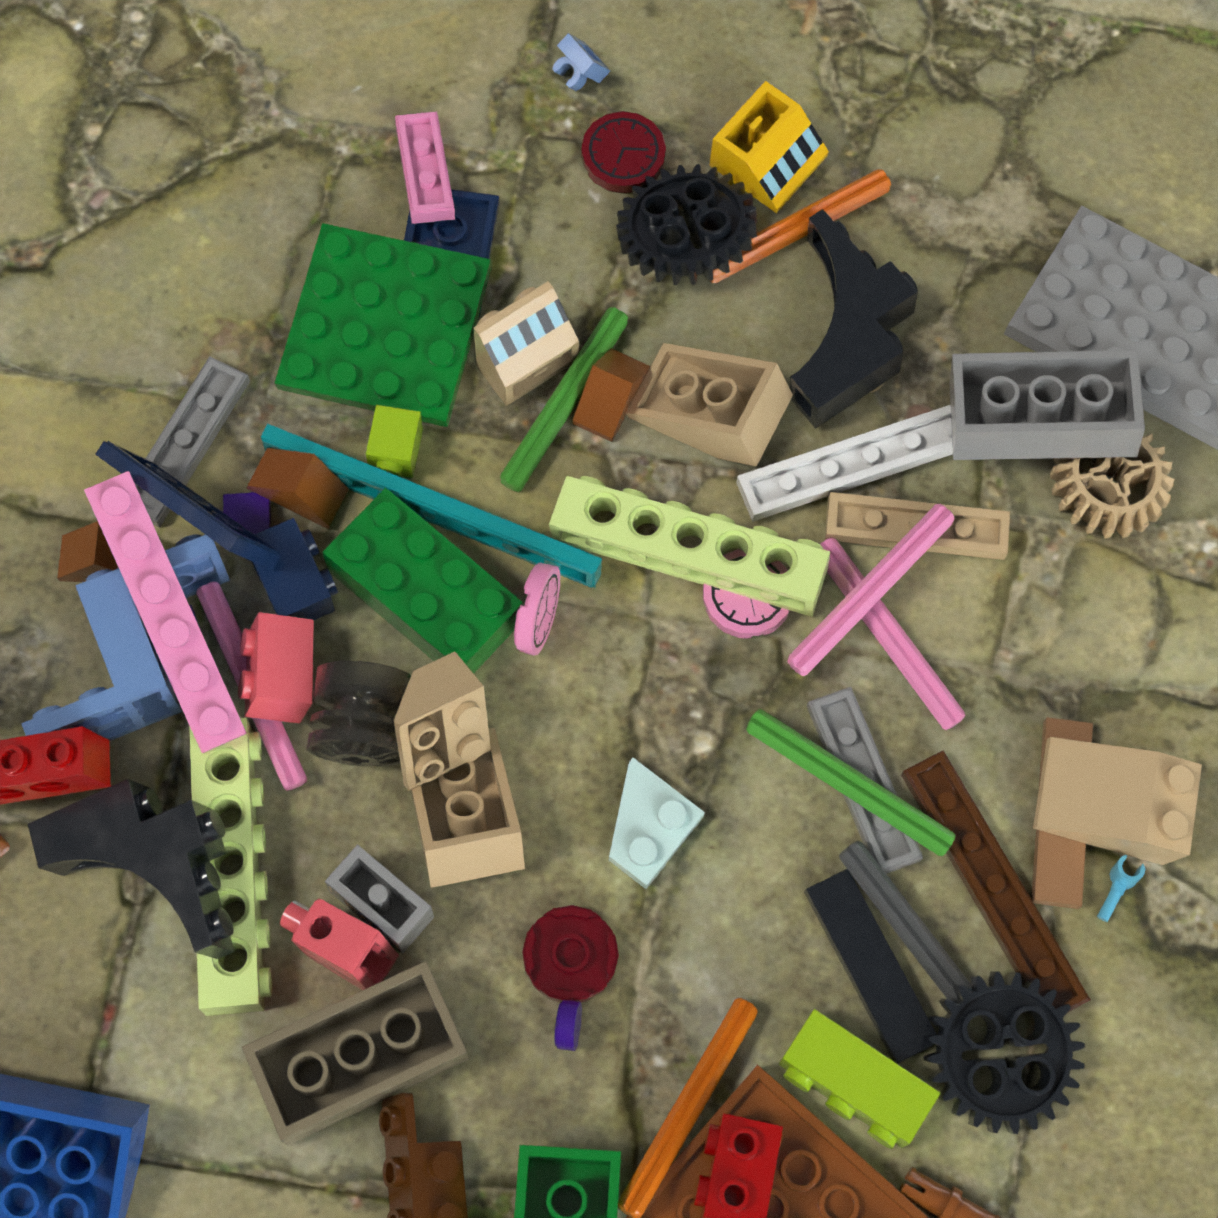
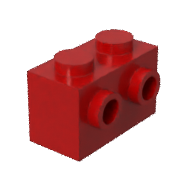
M725 1113L720 1117L719 1125L709 1124L704 1147V1154L712 1156L709 1176L699 1175L694 1198V1205L702 1207L701 1218H767L783 1126Z

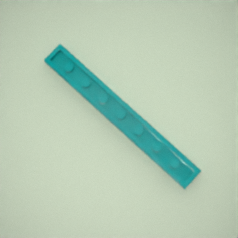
M268 423L261 435L265 451L267 448L315 454L349 490L374 500L386 487L425 521L531 564L545 563L558 566L561 576L591 588L596 587L600 578L602 558Z

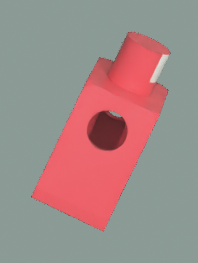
M318 898L311 908L293 901L286 907L281 916L280 926L293 933L291 941L306 956L361 990L384 981L399 957V954L380 931Z

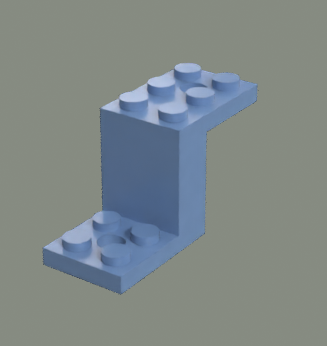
M194 534L180 539L175 544V547L165 550L186 598L195 595L197 589L207 583L216 581L221 585L230 581L215 542L207 535ZM120 569L97 571L89 575L85 582L75 585L114 687L109 689L105 687L93 688L81 694L78 698L79 701L64 707L54 705L37 711L33 714V719L21 723L25 735L83 726L111 741L181 713L182 710Z

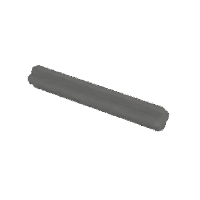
M856 841L844 849L839 855L842 863L944 996L954 1002L958 1001L954 991L956 984L963 985L969 991H972L971 983L864 844Z

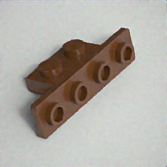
M400 1093L383 1100L379 1115V1128L385 1139L386 1160L383 1165V1180L388 1188L390 1207L387 1218H468L461 1141L417 1143L413 1094Z

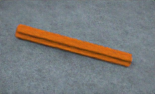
M877 169L757 232V237L751 238L752 250H742L743 261L737 263L729 260V273H724L718 268L714 269V279L710 282L718 283L807 236L809 217L823 209L834 221L888 193L891 186L889 177H887L884 170Z
M742 998L734 1000L619 1198L618 1208L629 1217H642L755 1020L758 1009L747 1000Z

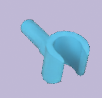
M1128 855L1122 856L1110 870V879L1113 884L1097 915L1104 922H1108L1126 889L1134 887L1145 874L1144 864L1136 870L1133 876H1129L1124 872L1122 865Z

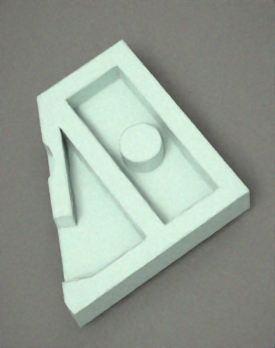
M632 758L628 764L609 861L647 889L698 825L705 812L635 758Z

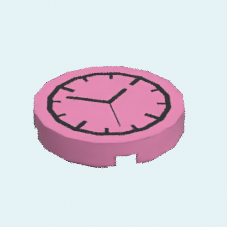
M737 549L723 556L730 561H738L744 558L746 554L742 550ZM774 561L767 565V569L775 574H783L788 571L780 561ZM703 584V602L710 620L724 633L738 638H752V636L770 634L786 621L790 610Z
M545 563L536 564L527 578L524 593L528 594L525 605H520V610L518 609L514 629V643L517 650L533 656L540 653L549 636L560 591L559 567Z

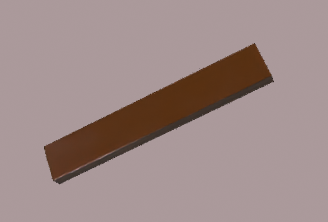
M944 750L904 770L901 777L921 811L956 835L946 854L1014 971L1021 974L1022 985L1024 986L1030 978L1039 979L1040 987L1038 994H1041L1046 989H1055L1057 994L1052 1005L1069 1004L1071 1008L1068 1013L1090 1001L1091 999Z

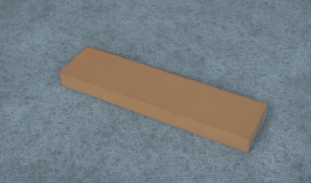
M1046 717L1043 721L1039 786L1047 739L1055 737L1092 743L1093 723ZM1036 829L1031 896L1033 903L1073 909L1082 907L1086 843Z

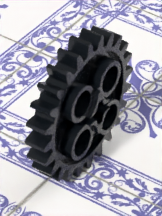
M696 164L692 173H686L683 165H678L677 174L670 175L666 169H661L662 179L657 181L650 176H646V188L634 185L632 187L634 198H623L624 210L617 212L619 224L616 225L621 252L623 255L628 254L630 266L640 265L641 275L645 276L654 270L656 282L662 281L666 275H672L673 285H678L682 276H688L690 283L695 285L699 274H704L708 280L712 281L714 279V269L718 268L724 273H729V260L741 263L743 261L742 250L751 251V238L757 237L756 206L753 205L752 193H745L743 182L733 184L731 173L719 179L717 167L710 169L707 174L701 172L700 164ZM675 199L680 201L684 209L685 219L682 215L679 216L678 204ZM689 229L695 233L696 244L700 249H696L693 246Z
M991 971L987 986L980 975L971 976L972 991H969L963 985L956 984L954 991L958 1001L954 1002L941 998L939 1002L947 1014L945 1017L930 1016L929 1018L934 1025L939 1027L938 1034L924 1035V1040L936 1045V1052L923 1056L924 1061L938 1064L939 1069L928 1076V1080L945 1083L946 1086L940 1091L939 1100L947 1101L956 1098L951 1113L961 1116L970 1110L968 1124L978 1127L986 1117L988 1131L998 1133L1004 1120L1007 1131L1012 1134H1018L1020 1120L1022 1119L1028 1128L1036 1130L1038 1129L1036 1114L1040 1113L1046 1119L1054 1120L1056 1117L1051 1104L1053 1102L1064 1106L1070 1104L1062 1092L1064 1087L1079 1089L1080 1084L1069 1075L1071 1070L1085 1068L1084 1063L1072 1058L1074 1051L1085 1048V1043L1073 1041L1070 1037L1071 1033L1081 1027L1080 1023L1064 1022L1063 1017L1070 1010V1005H1052L1057 994L1055 989H1046L1041 994H1038L1040 980L1037 978H1030L1022 987L1020 973L1010 972L1006 984H1004L1000 971ZM1027 1011L1032 1015L1035 1026L1030 1036L1022 1038L1017 1033L1016 1020L1022 1012ZM979 1015L986 1022L987 1033L984 1039L974 1043L968 1036L967 1026L973 1017ZM1004 1044L1016 1047L1045 1044L1046 1046L1044 1053L1012 1054L1005 1056L1004 1060L994 1057H981L972 1060H963L962 1058L964 1051L1000 1049ZM1034 1061L1039 1066L1040 1079L1035 1086L1027 1088L1021 1078L1022 1070L1028 1062ZM985 1065L992 1073V1084L986 1091L979 1093L974 1087L973 1075L979 1067Z

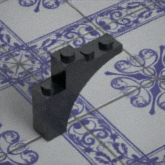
M823 209L809 217L807 241L819 256L827 272L833 293L834 312L828 331L819 348L798 372L790 376L789 387L793 394L791 400L815 429L900 372L903 346L896 334L890 329L914 314L918 295L916 283L907 272H900L891 261L877 269L870 254L865 250L860 251L850 240L845 226L839 220L833 221Z
M126 779L28 823L39 869L61 876L97 868L131 871L154 886L172 905L189 935L195 953L219 959L235 952L230 937L234 932L233 924L227 911L222 908L218 889L221 887L220 878L215 867L209 862L226 854L222 837L225 835V827L221 817L214 809L190 800L162 813L160 800L151 788Z

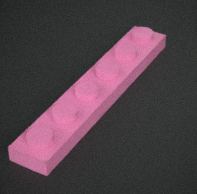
M127 471L84 489L201 752L205 753L247 734L130 472Z

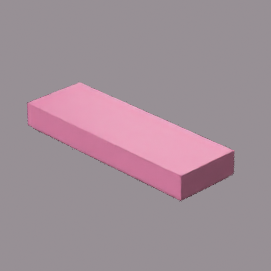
M437 112L396 115L395 126L412 224L455 220V208Z

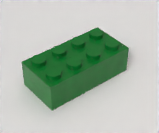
M386 487L322 552L326 567L335 578L430 659L435 661L456 652L473 674L514 631L518 609L520 610V605L523 606V602Z
M519 1145L514 1218H617L621 1151Z

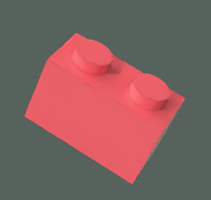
M258 612L250 629L244 628L240 640V656L246 657V670L241 672L238 685V697L245 699L244 717L300 724L312 705L314 620Z

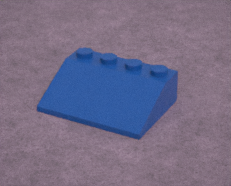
M0 1074V1218H126L143 1151L150 1104Z

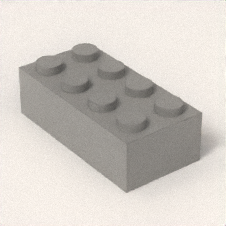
M1138 350L966 353L952 355L949 384L953 460L1138 456L1145 431Z

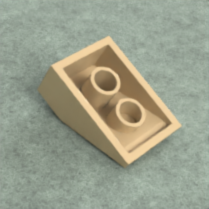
M663 343L626 414L628 418L713 457L757 467L793 394L778 364L775 362Z
M489 728L491 751L481 755L474 761L466 762L440 775L431 782H426L411 789L431 888L525 869L521 829L495 728Z
M1050 737L1046 742L1033 829L1160 865L1190 856L1202 764L1157 751Z

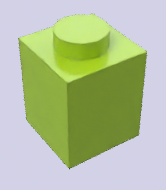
M376 405L366 450L367 463L399 477L413 478L423 433L421 412Z

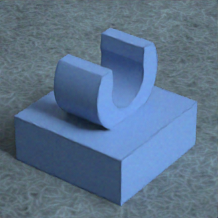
M568 33L557 45L566 56L559 58L554 63L552 69L555 73L563 76L569 68L573 67L574 74L566 83L569 88L575 91L581 89L585 85L587 77L600 83L610 72L608 67L592 49L575 36Z

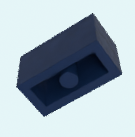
M292 518L255 534L280 552L279 555L282 556L273 570L252 561L276 615L316 620L335 611L331 596L337 594L338 591L327 568L318 570L313 557L320 553L309 529L301 532L295 519Z

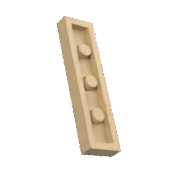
M830 492L827 503L825 540L832 537L838 542L894 548L936 503ZM942 504L952 512L955 518L952 525L927 552L1005 560L1008 554L1009 511Z

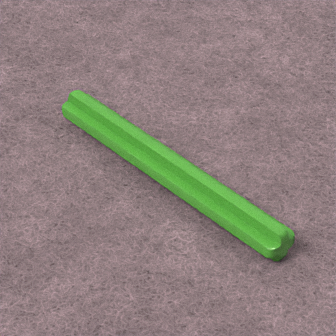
M610 307L602 316L501 473L500 482L506 488L519 492L525 486L580 400L593 364L613 348L626 328L628 316L623 311Z
M758 709L749 720L746 728L749 734L938 856H943L951 847L956 836L954 832L766 711Z

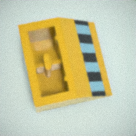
M765 81L713 138L709 166L712 168L717 167V171L723 176L731 173L734 184L743 182L745 192L752 193L755 199L777 214L825 160L829 151L800 104Z

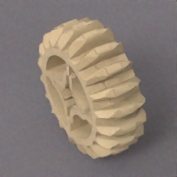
M1153 433L1147 434L1142 438L1137 457L1096 458L1093 465L1094 468H1090L1086 474L1080 475L1079 462L1083 458L1053 459L1056 466H1053L1050 472V479L1056 481V483L1052 487V495L1064 497L1058 505L1059 511L1071 509L1074 512L1070 518L1071 525L1079 523L1082 519L1088 523L1086 526L1087 534L1093 533L1096 527H1100L1103 537L1106 539L1110 538L1116 529L1123 539L1128 537L1133 529L1138 533L1143 532L1148 527L1149 522H1156L1160 518L1162 508H1166L1171 500V495L1168 492L1173 488L1175 479L1167 476L1172 470L1173 462L1160 460L1165 454V446L1153 448L1150 445L1153 440ZM1143 483V499L1129 505L1130 489H1133L1136 484Z

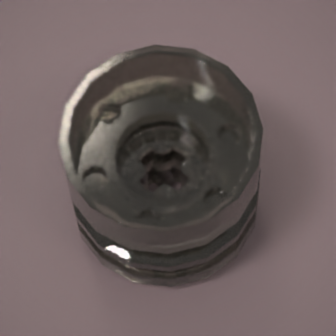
M335 661L318 666L312 702L319 708L324 709V711L311 715L309 727L314 731L308 735L306 750L324 760L351 766L380 767L399 764L400 757L394 719L411 675L395 667L364 661Z

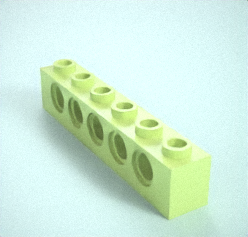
M566 476L549 522L552 538L570 546L698 584L713 586L813 617L829 567L830 551L823 550L820 544L812 540L798 539L797 541L785 539L779 537L777 532L767 527L755 526L751 529L740 526L725 515L712 513L706 516L692 512L688 506L680 502L667 501L664 504L653 501L638 490L625 488L623 491L605 487L603 482L589 476H581L580 479ZM601 511H610L615 514L612 520L605 523L593 520V517ZM645 523H651L658 527V530L651 535H641L636 532V529ZM686 536H696L702 540V543L694 548H686L679 544L680 540ZM737 548L745 552L746 556L738 561H730L723 556V553L729 549ZM774 561H782L790 569L783 574H775L767 569V565Z
M240 718L247 734L205 753L201 752L189 726L192 800L214 809L219 816L227 809L235 808L241 810V818L238 823L232 827L225 828V835L222 837L226 854L209 862L215 867L220 878L221 887L218 889L222 908H225L232 902H242L245 904V913L242 918L232 923L234 932L230 937L234 950L241 949L247 952V961L240 970L228 972L223 967L226 956L215 959L197 953L199 1010L206 1016L265 1011L264 997H272L270 967H263L262 949L270 948V927L268 919H261L260 901L268 900V880L266 871H259L258 853H266V834L264 824H257L256 807L264 806V788L262 778H255L254 761L262 760V742L260 732H253L247 718ZM236 763L240 765L239 772L231 780L222 781L216 778L219 768L224 764ZM230 855L242 856L243 865L238 872L232 875L220 873V865L226 857Z

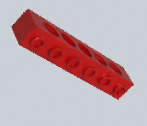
M83 726L0 740V805L111 787L110 740Z

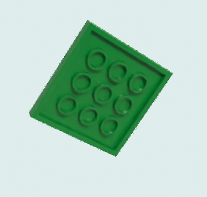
M322 223L274 384L276 388L282 391L375 411L376 405L421 412L422 422L448 427L474 335V327L477 324L492 270L491 259Z

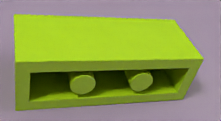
M816 1009L810 1013L778 1063L779 1066L786 1070L783 1077L805 1092H809L812 1087L828 1098L825 1105L831 1111L849 1121L855 1116L870 1126L867 1131L870 1137L890 1149H893L895 1144L904 1148L911 1143L941 1094Z

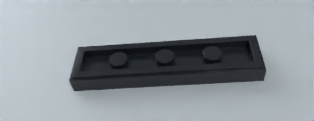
M848 869L805 889L804 893L892 1060L899 1064L934 1046V1044L924 1040V1035L936 1034Z

